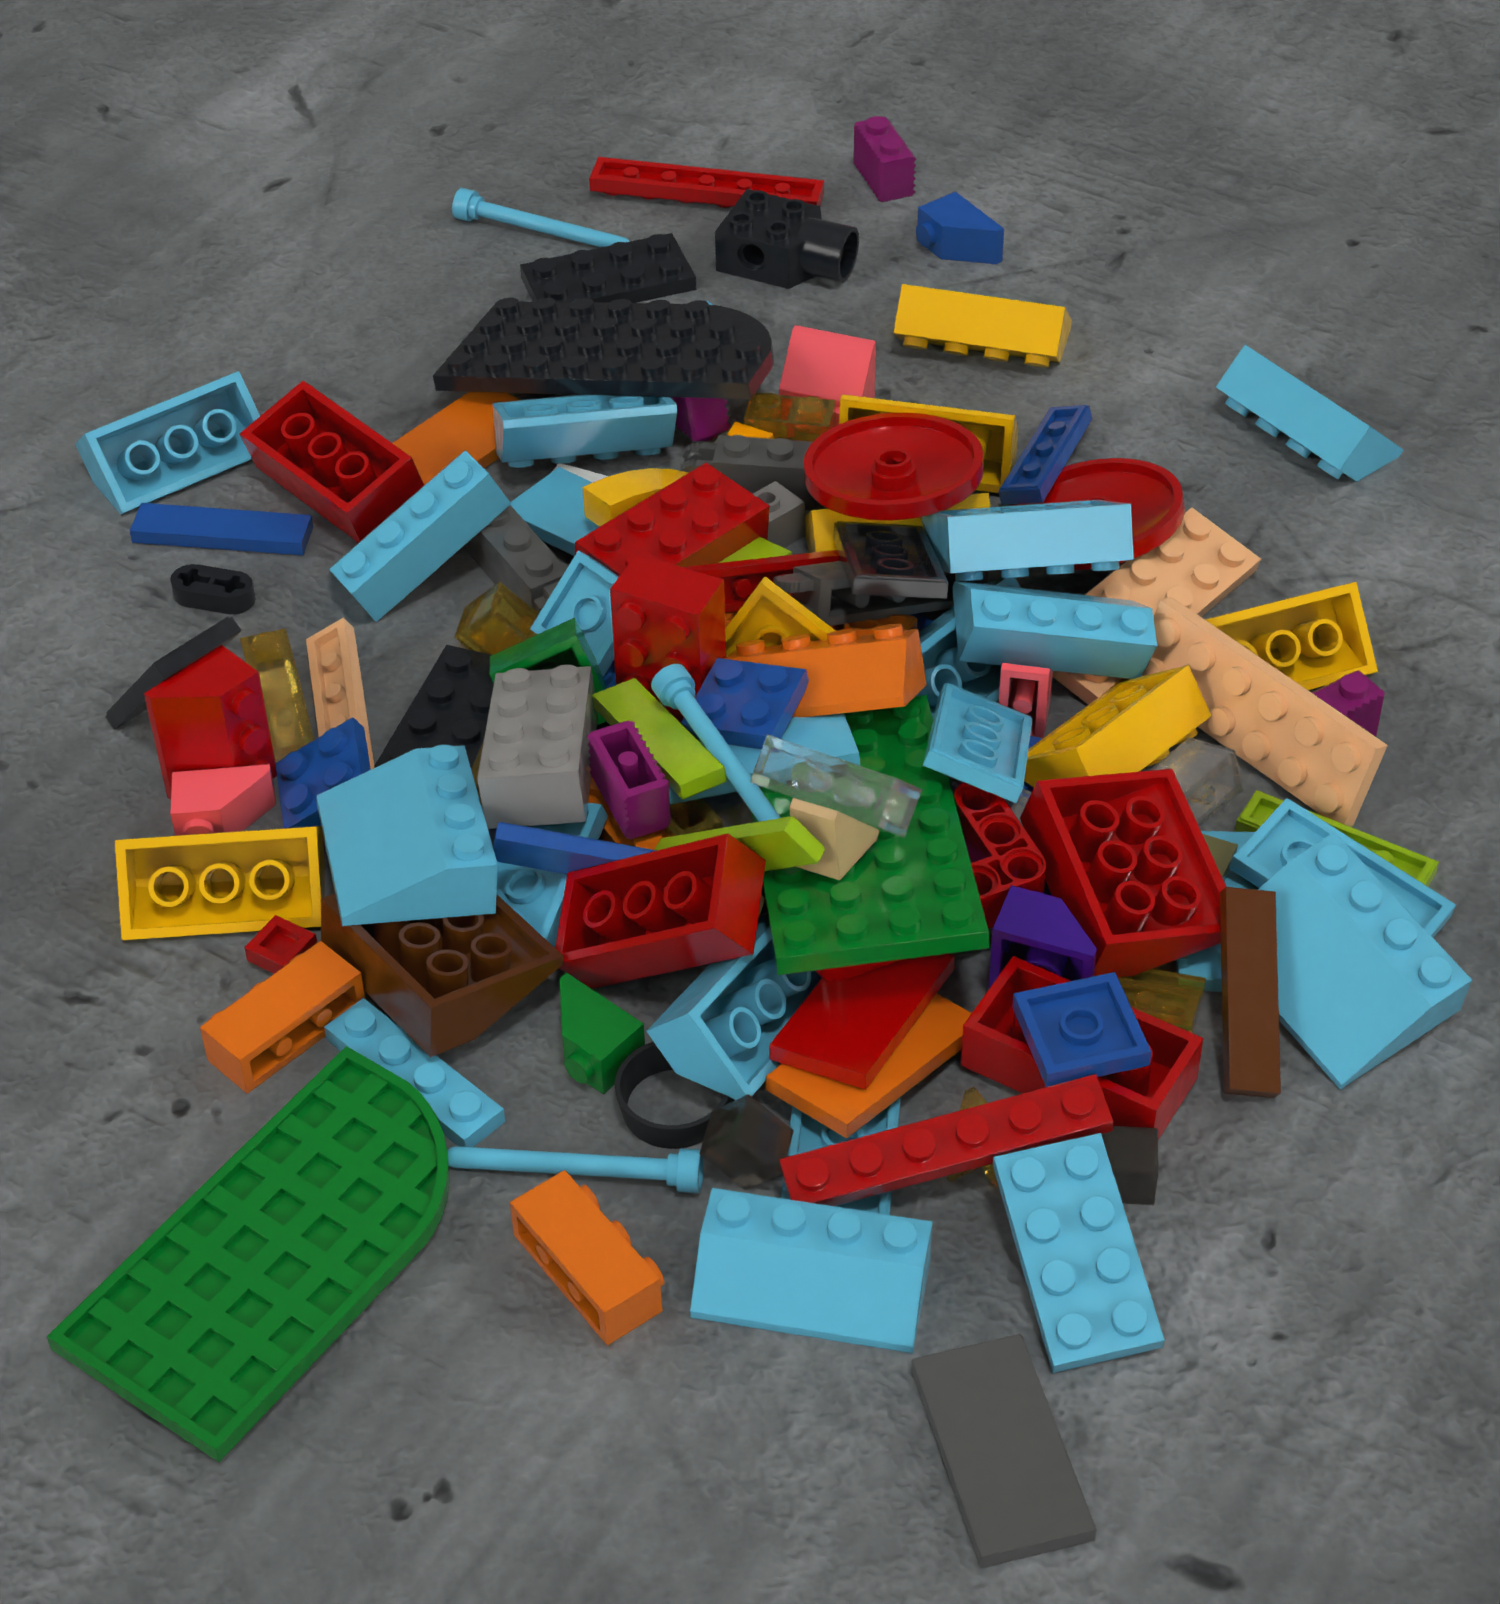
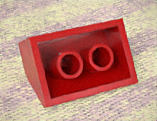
M222 644L144 693L167 798L170 800L172 772L270 764L272 779L277 777L259 672Z

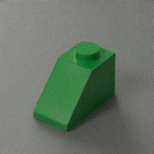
M566 972L560 978L564 1066L574 1080L581 1084L587 1083L604 1095L615 1085L616 1074L623 1061L636 1049L645 1045L644 1023Z

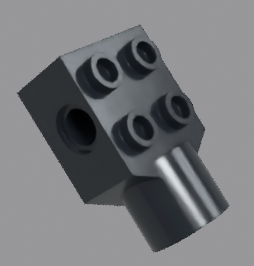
M747 189L715 231L716 271L790 289L815 276L844 283L853 271L859 249V232L856 227L823 220L820 206L804 203L799 199H787L770 195L761 190L753 191Z

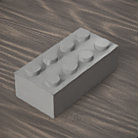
M560 665L553 669L534 671L515 668L505 673L495 674L477 777L483 813L488 829L497 828V824L500 822L521 826L586 822L591 782V768L589 766L591 762L588 752L590 748L587 736L590 732L597 730L598 712L594 709L592 698L595 689L591 666Z

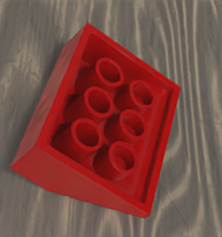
M1173 769L1039 780L1036 782L1020 816V820L1024 829L1045 858V880L1051 895L1063 900L1097 948L1094 976L1113 972L1116 973L1117 977L1134 976L1221 943L1220 892L1226 887V884Z

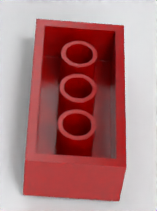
M304 380L239 433L255 466L357 543L424 486L410 455Z
M706 462L575 542V555L579 550L618 576L621 575L636 553L680 567L718 563L759 537L768 540L770 505Z
M636 553L610 588L616 685L636 678L661 703L651 688L654 676L668 665L681 664L695 681L696 697L716 659H724L726 657L724 579ZM663 705L680 723L682 722L684 716L679 709Z
M727 833L568 872L555 948L564 956L563 965L559 969L593 989L753 955L766 860Z
M1013 956L963 1024L961 1066L1020 1093L1045 1088L1042 1076L1012 1008L1013 993L1070 982V980ZM1131 1007L1152 1051L1150 1066L1100 1076L1098 1080L1113 1119V1131L1109 1133L1152 1151L1198 1079L1204 1038Z

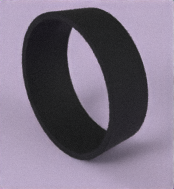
M654 1042L636 1049L623 1061L615 1078V1093L623 1119L629 1130L637 1138L650 1145L668 1149L690 1147L714 1135L723 1124L727 1115L730 1097L720 1093L721 1102L708 1115L697 1121L682 1125H662L647 1121L636 1115L627 1106L632 1091L641 1081L653 1074L673 1070Z

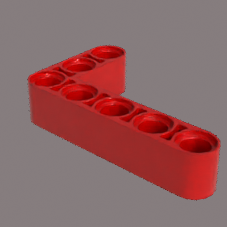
M963 782L955 789L954 801L969 858L972 862L971 866L988 929L994 927L1011 885L1044 894L1046 861L1004 798ZM900 960L815 971L827 980L842 981Z

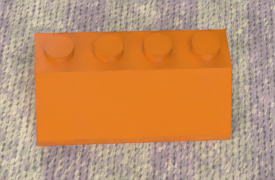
M898 623L875 627L873 629L874 634L856 636L855 629L837 630L828 633V639L810 641V635L800 634L781 639L782 645L765 646L764 640L745 641L736 644V650L724 658L806 669L809 682L792 717L803 718L905 707L927 685L918 629L903 630L902 624Z

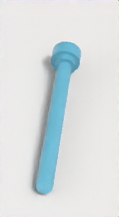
M466 188L458 189L452 204L453 217L468 222L484 217L600 248L611 246L617 242H630L629 239L618 235L485 202L484 197L479 196L477 191Z
M671 664L662 668L654 676L651 683V688L661 703L673 709H679L706 749L725 767L726 777L758 822L781 818L694 698L695 681L685 667L681 664Z
M454 1146L447 1150L449 1166L453 1168L558 1174L566 1170L569 1175L666 1180L667 1186H676L677 1192L701 1193L704 1176V1152L701 1149L680 1148L678 1154L669 1153L668 1159Z

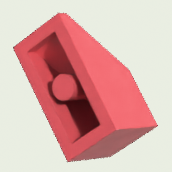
M1002 663L999 704L1031 716L1032 727L1030 735L1044 738L1050 710L1053 671L1049 668Z
M270 764L172 772L170 815L175 835L243 831L276 805Z

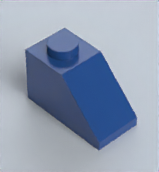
M957 192L918 207L917 241L940 259L987 264L1002 262L1004 228Z

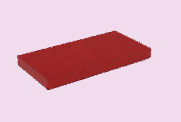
M948 953L903 959L842 981H830L822 978L770 1043L769 1059L866 1090L953 972L955 955Z

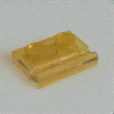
M1150 969L1134 976L1118 977L1131 1007L1193 1033L1201 1007V1000L1205 994L1206 978Z

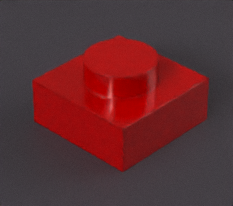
M275 915L244 947L247 961L275 974L289 964L295 956L306 952L317 944V937L315 933Z

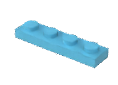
M362 998L324 1027L326 1040L339 1051H342L347 1046L415 1087L430 1104L439 1120L444 1135L457 1146L474 1147L505 1123L504 1108L438 1056L429 1057L400 1026L366 999Z

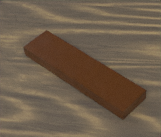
M1225 887L1220 892L1224 1094L1275 1098L1281 1094L1276 892Z

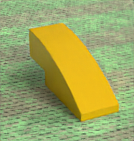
M660 468L632 470L608 476L583 486L585 517L600 527L689 472Z

